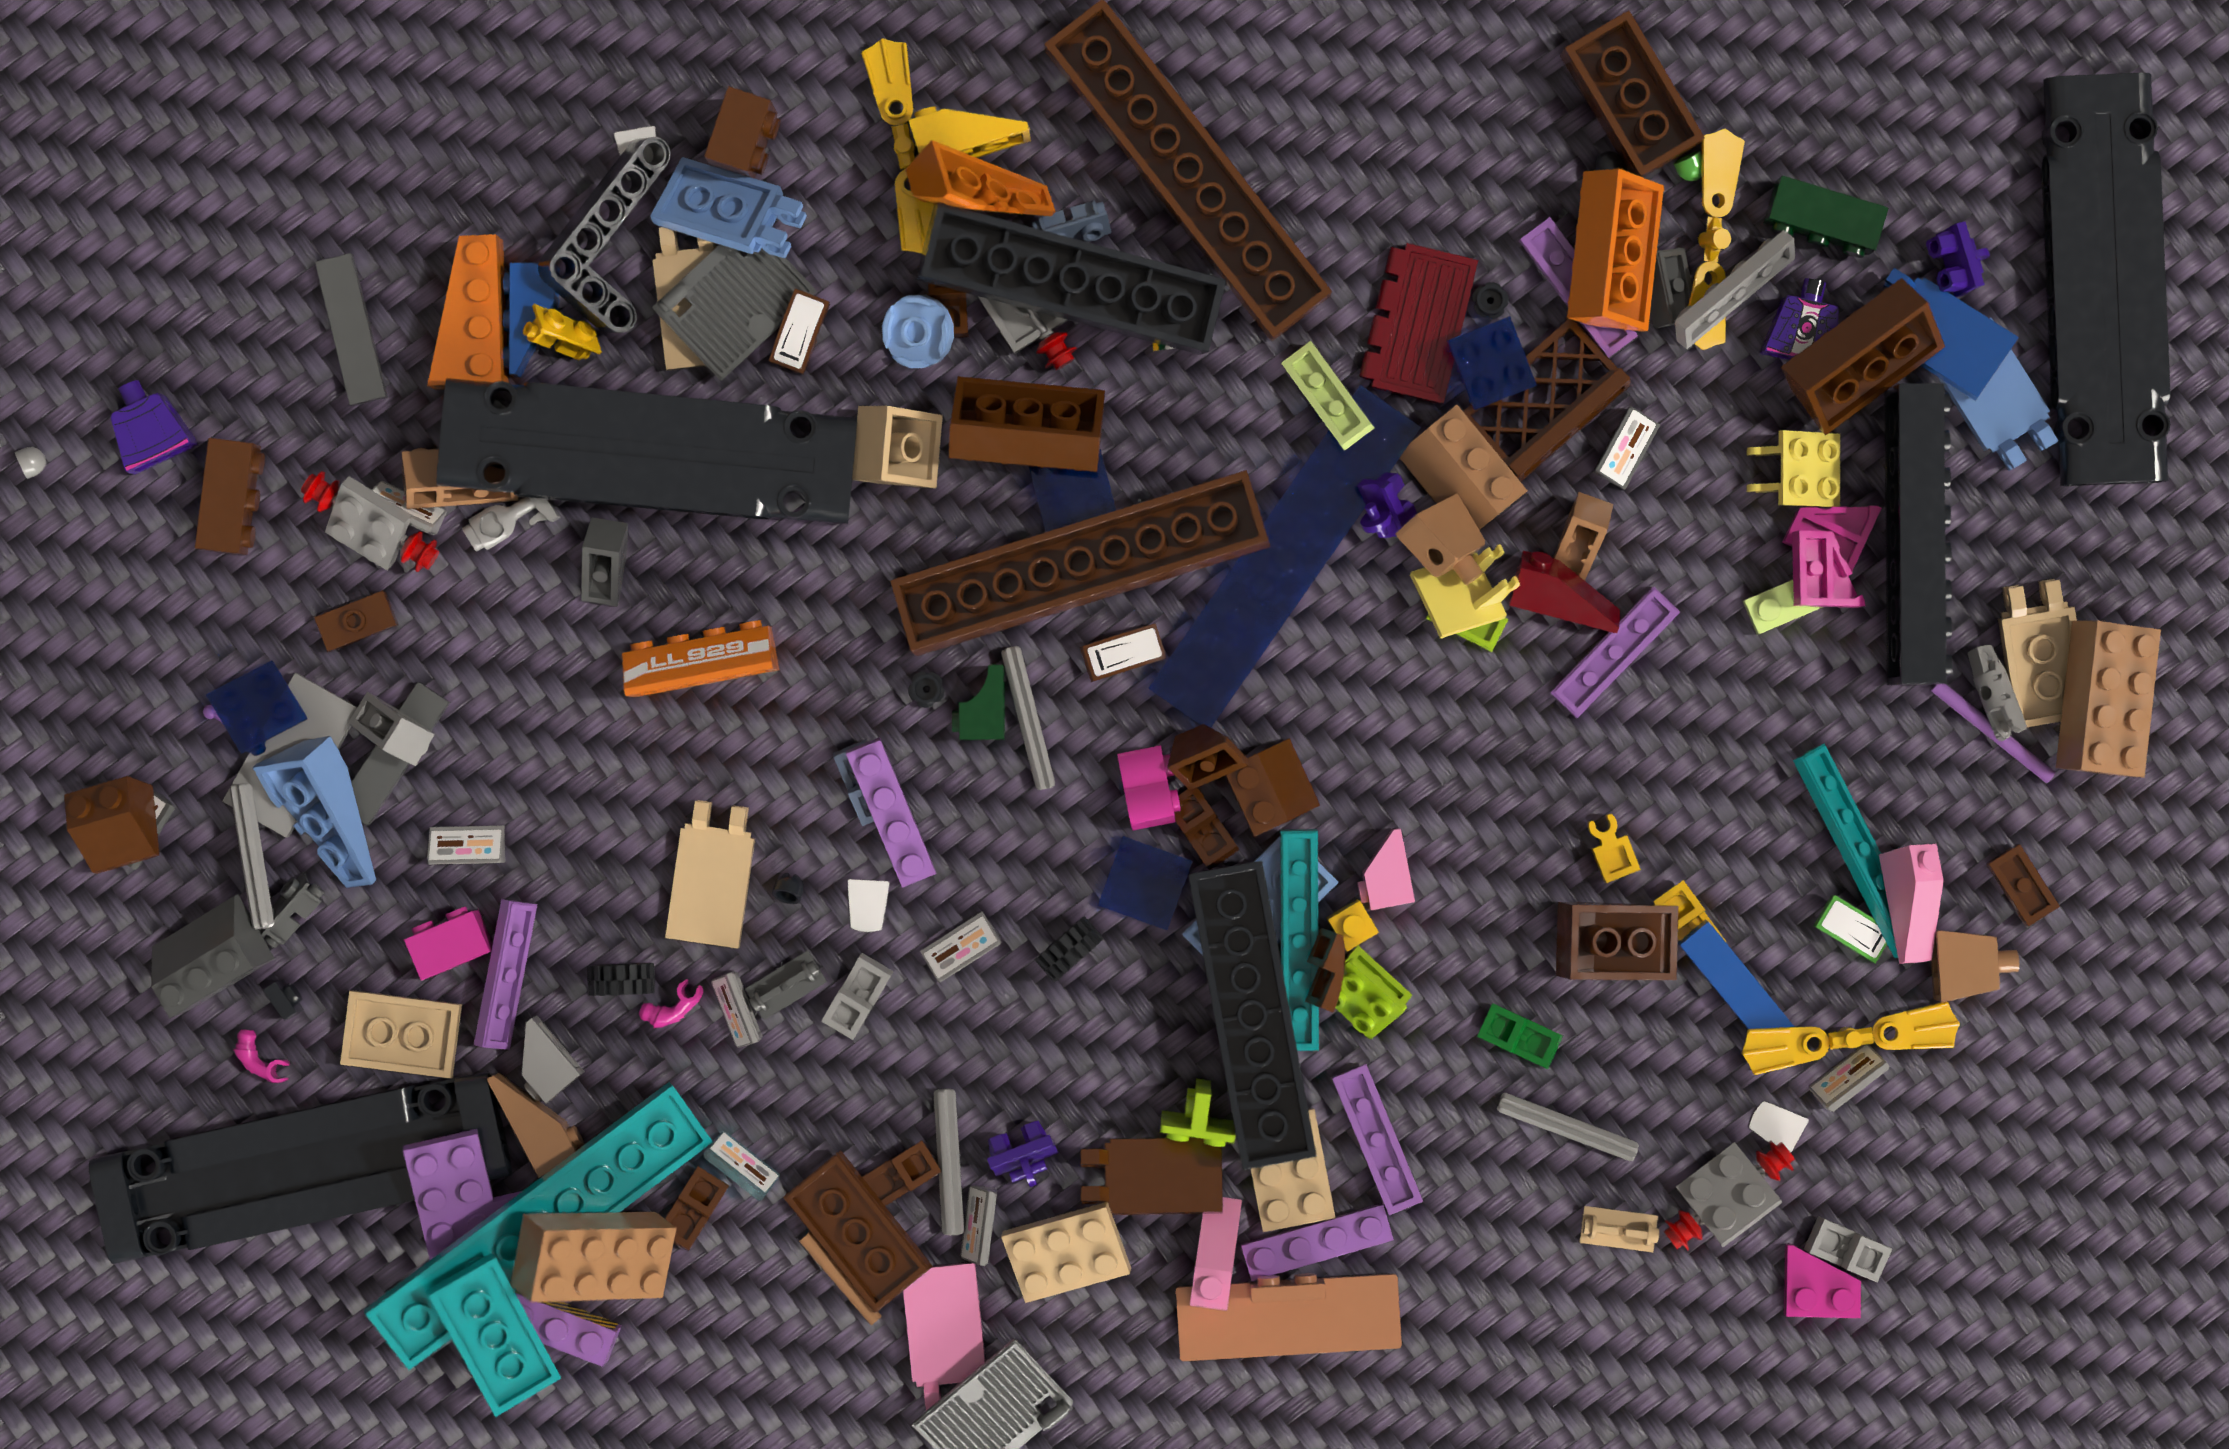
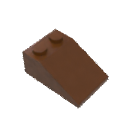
M1558 902L1556 976L1570 980H1677L1679 906Z

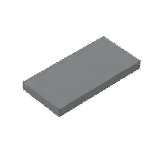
M299 673L293 675L231 785L232 787L238 784H250L253 791L257 821L286 838L290 837L295 828L293 825L297 821L283 805L277 808L270 800L253 767L304 740L331 736L334 744L340 749L352 727L348 722L357 709V706ZM229 788L222 802L232 807Z

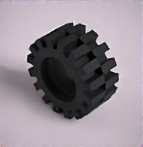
M1084 916L1035 959V962L1053 982H1056L1104 938Z
M654 963L587 966L588 996L655 993Z

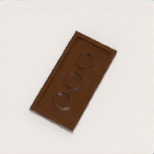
M841 1150L783 1197L874 1313L933 1267Z

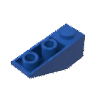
M510 263V272H505L503 277L504 294L509 295V309H504L503 313L504 331L509 332V346H504L503 363L504 368L509 369V374L515 378H521L538 346L537 343L528 341L527 336L523 334L525 324L529 321L533 322L536 318L532 305L535 303L544 308L555 310L559 306V294L541 279L538 273V263ZM555 264L554 270L559 277V267Z

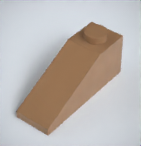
M418 448L402 452V477L406 509L518 501V496L511 492L494 493L479 489L437 486L439 449L428 450ZM489 466L485 470L484 477L489 483L497 484L504 479L506 473L503 469Z
M497 1073L487 1079L538 1177L545 1175L584 1145L583 1139L574 1125L569 1127L565 1119L540 1101H536L530 1094L505 1076Z

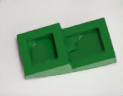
M1492 1003L1477 1037L1549 1069L1563 1035Z

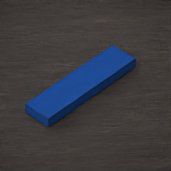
M1705 919L1678 942L1681 949L1747 1029L1795 1027L1709 921Z

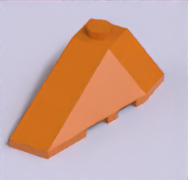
M933 140L928 143L906 169L911 192L914 197L922 202H930L935 205L943 203L967 210L1052 216L1056 212L1047 185Z

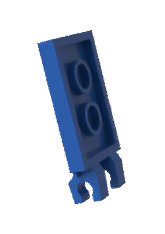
M1894 268L1885 280L1883 287H1890L1896 281L1903 278L1928 302L1945 344V348L1920 366L1976 401L2019 337L1952 294L1940 291L1939 286L1925 277L1923 280L1917 277L1915 282H1913L1909 276Z

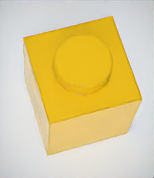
M1358 899L1326 917L1333 931L1344 936L1346 951L1353 949L1379 933L1361 901Z

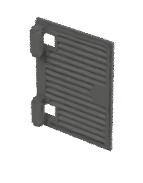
M718 245L664 295L652 309L710 371L722 381L781 326L794 289L814 295L817 291L787 258L770 255L762 248L759 253H748L743 257L736 249ZM685 298L692 306L679 318L672 309Z
M1014 1338L913 1421L911 1425L934 1449H1019L1042 1429L1044 1431L1050 1430L1064 1419L1071 1410L1070 1406L1073 1400ZM1050 1395L1057 1405L1044 1415L1036 1406Z

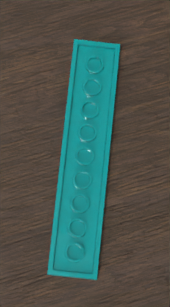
M668 1082L363 1311L406 1368L411 1370L451 1339L425 1291L490 1253L494 1254L511 1284L524 1214L621 1212L713 1143V1141L674 1086Z

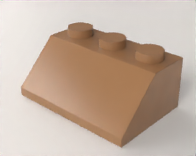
M1458 405L1449 410L1397 454L1398 458L1436 504L1458 493L1479 530L1527 492V489Z

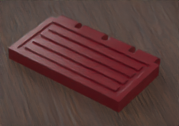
M1406 243L1405 250L1390 247L1384 273L1398 278L1397 282L1382 280L1375 308L1389 312L1388 318L1377 315L1373 316L1367 345L1381 349L1379 354L1365 351L1359 377L1373 380L1371 388L1443 405L1478 260Z

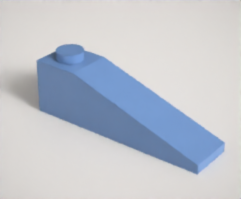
M331 736L304 740L253 767L270 800L277 808L283 805L297 821L293 825L301 835L306 832L319 846L317 854L346 888L372 885L376 881L348 768Z

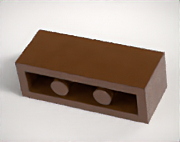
M208 438L195 541L196 549L247 555L248 548L253 547L256 530L255 526H251L253 511L258 510L260 504V490L256 489L257 475L263 473L265 455L260 453L261 446L248 442Z

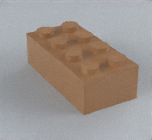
M2072 621L2056 768L2145 778L2161 635L2160 629L2103 621Z
M656 1212L524 1214L510 1285L530 1302L663 1298L676 1227Z

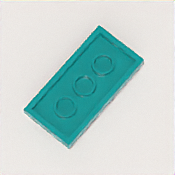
M493 1253L425 1291L495 1417L561 1379Z

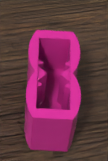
M1161 745L1117 754L1132 831L1175 823L1174 812L1181 811L1177 789H1169L1167 777L1174 776L1167 768L1170 754L1163 755Z

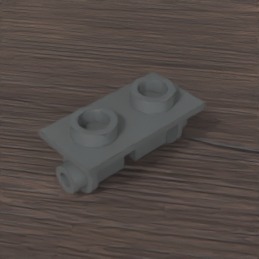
M304 872L297 879L294 877L289 879L280 891L281 897L272 906L274 925L270 928L258 929L262 937L267 934L264 939L274 948L279 944L284 945L299 928L300 923L291 917L294 912L306 920L323 901L321 896L325 893L324 890L315 883L308 887L310 884Z
M806 951L745 988L750 997L749 1001L756 1012L759 1011L763 1020L823 985L827 980L810 952Z

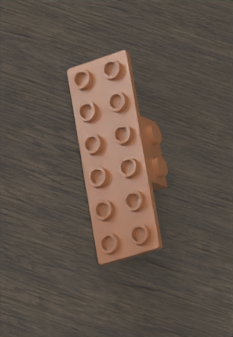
M1303 1273L1294 1275L1293 1280H1280L1279 1276L1274 1275L1257 1277V1282L1231 1283L1227 1311L1190 1306L1192 1286H1178L1176 1288L1181 1361L1398 1349L1402 1346L1398 1277L1394 1273L1317 1278V1274Z

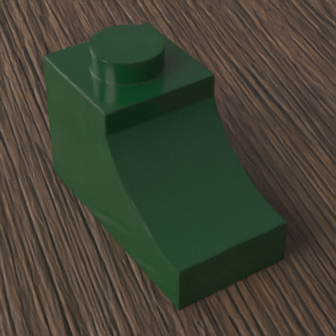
M988 665L987 678L980 692L968 702H959V710H952V732H959V740L1005 739L1004 665Z

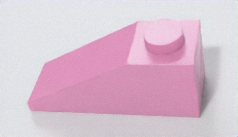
M1937 844L1908 845L1879 854L1899 964L1932 961L1943 887V875Z
M1223 1197V1213L1203 1214L1190 1306L1227 1311L1242 1200Z

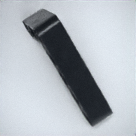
M658 137L640 138L629 144L538 263V273L541 279L597 329L605 333L628 332L634 327L637 314L633 305L590 268L589 265L667 166L671 152L668 144ZM647 145L653 151V160L650 164L646 162L643 155ZM625 173L632 182L628 192L623 189L621 179ZM602 202H605L610 210L606 220H603L599 213V207ZM581 230L587 236V244L584 249L580 248L577 243V235ZM558 259H561L565 265V273L561 278L557 276L554 270ZM586 283L591 286L593 291L592 297L588 302L582 295V288ZM613 307L620 314L619 322L615 326L609 318Z

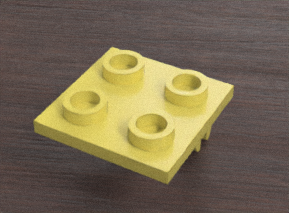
M1781 430L1778 435V446L1747 447V455H1781V483L1747 484L1746 492H1778V505L1840 507V434L1828 433L1825 435L1821 432Z
M1498 544L1493 551L1489 547L1480 555L1475 553L1472 556L1484 573L1466 586L1454 569L1440 577L1433 576L1426 568L1410 573V577L1440 638L1506 618L1507 614L1501 602L1511 591L1519 587L1520 582L1517 576H1514L1508 583L1504 579L1492 588L1485 574L1487 568L1504 554L1501 544Z

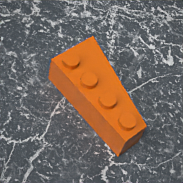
M496 234L458 237L427 386L434 390H444L446 378L484 382L504 381L509 383L508 369L504 368L503 349L504 346H507V332L504 331L503 313L504 309H506L503 288L504 246L503 240Z

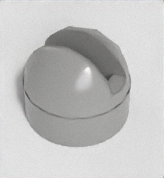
M27 447L15 452L16 458L27 479L38 475L44 470L46 458L39 449Z

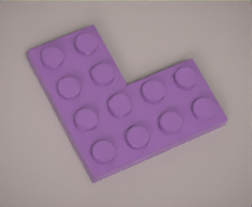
M477 1129L403 1146V1153L430 1260L522 1192L493 1197Z

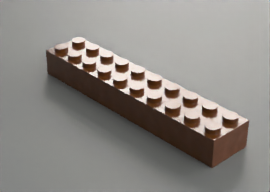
M1105 0L1098 1L1044 43L1045 52L1220 277L1226 279L1227 286L1271 342L1331 296L1332 291Z
M1245 470L903 576L890 582L910 650L916 656H920L1269 548L1270 544L1248 472Z

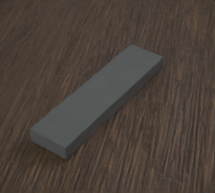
M349 253L316 261L317 273L349 405L355 406L388 398L354 255Z
M417 682L400 708V711L418 721L432 732L451 702L423 683ZM377 745L351 782L361 822L367 826L372 823L410 765V763L382 750Z

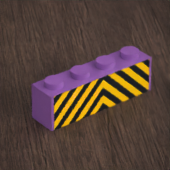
M517 1290L514 1291L544 1345L602 1367L607 1363L622 1325L561 1301L530 1302Z

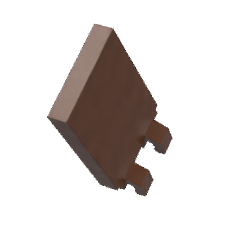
M1154 1138L1110 1139V1143H1105V1150L1081 1149L1082 1168H1105V1187L1081 1186L1082 1205H1097L1108 1202L1112 1215L1223 1213L1222 1147L1207 1145L1202 1138H1189V1141Z

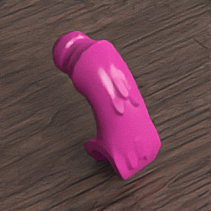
M686 979L679 983L677 987L679 1000L674 1006L656 1007L651 1003H644L638 1015L641 1020L650 1022V1025L654 1026L653 1028H662L676 1023L684 1018V1015L702 998V986L699 985L696 989V994L693 997H689L685 993V987L688 984Z
M241 1029L237 1034L238 1042L233 1050L244 1067L251 1074L254 1073L272 1083L279 1084L280 1082L288 1081L289 1078L287 1077L280 1078L277 1076L276 1068L278 1065L290 1066V1062L287 1059H278L267 1063L259 1059L258 1050H256L255 1031Z

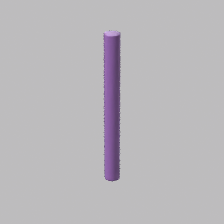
M1937 684L1931 688V692L2042 781L2048 783L2054 777L2056 772L2013 737L2010 736L2002 742L1998 741L1988 717L1948 685Z

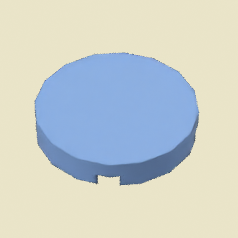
M907 295L901 298V300L897 301L887 310L882 323V340L886 349H889L893 355L892 358L897 363L908 368H928L941 362L950 351L954 339V324L948 310L939 300L927 295Z

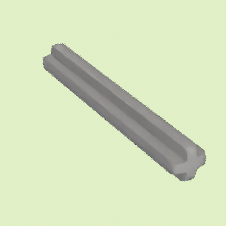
M1019 646L1009 647L1002 650L1001 654L1035 787L1037 790L1051 788L1055 786V780L1022 651Z
M238 784L230 788V795L251 923L254 929H266L274 925V918L253 791L250 784Z
M944 1088L934 1091L938 1166L942 1171L939 1173L941 1220L943 1234L954 1236L964 1232L956 1092L954 1089Z
M1503 1093L1499 1099L1497 1110L1500 1113L1628 1161H1633L1637 1155L1639 1144L1635 1141L1508 1093Z

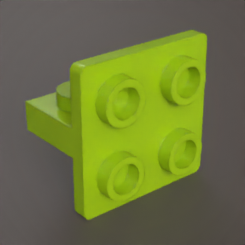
M1358 945L1345 958L1343 982L1335 1009L1347 1018L1357 1031L1372 1039L1406 1010L1407 1006L1405 1004L1412 997V994Z
M1196 1078L1195 1089H1187L1185 1113L1162 1111L1160 1132L1167 1133L1168 1139L1189 1141V1137L1202 1138L1205 1144L1217 1147H1224L1226 1142L1234 1143L1235 1125L1233 1120L1208 1117L1211 1080Z

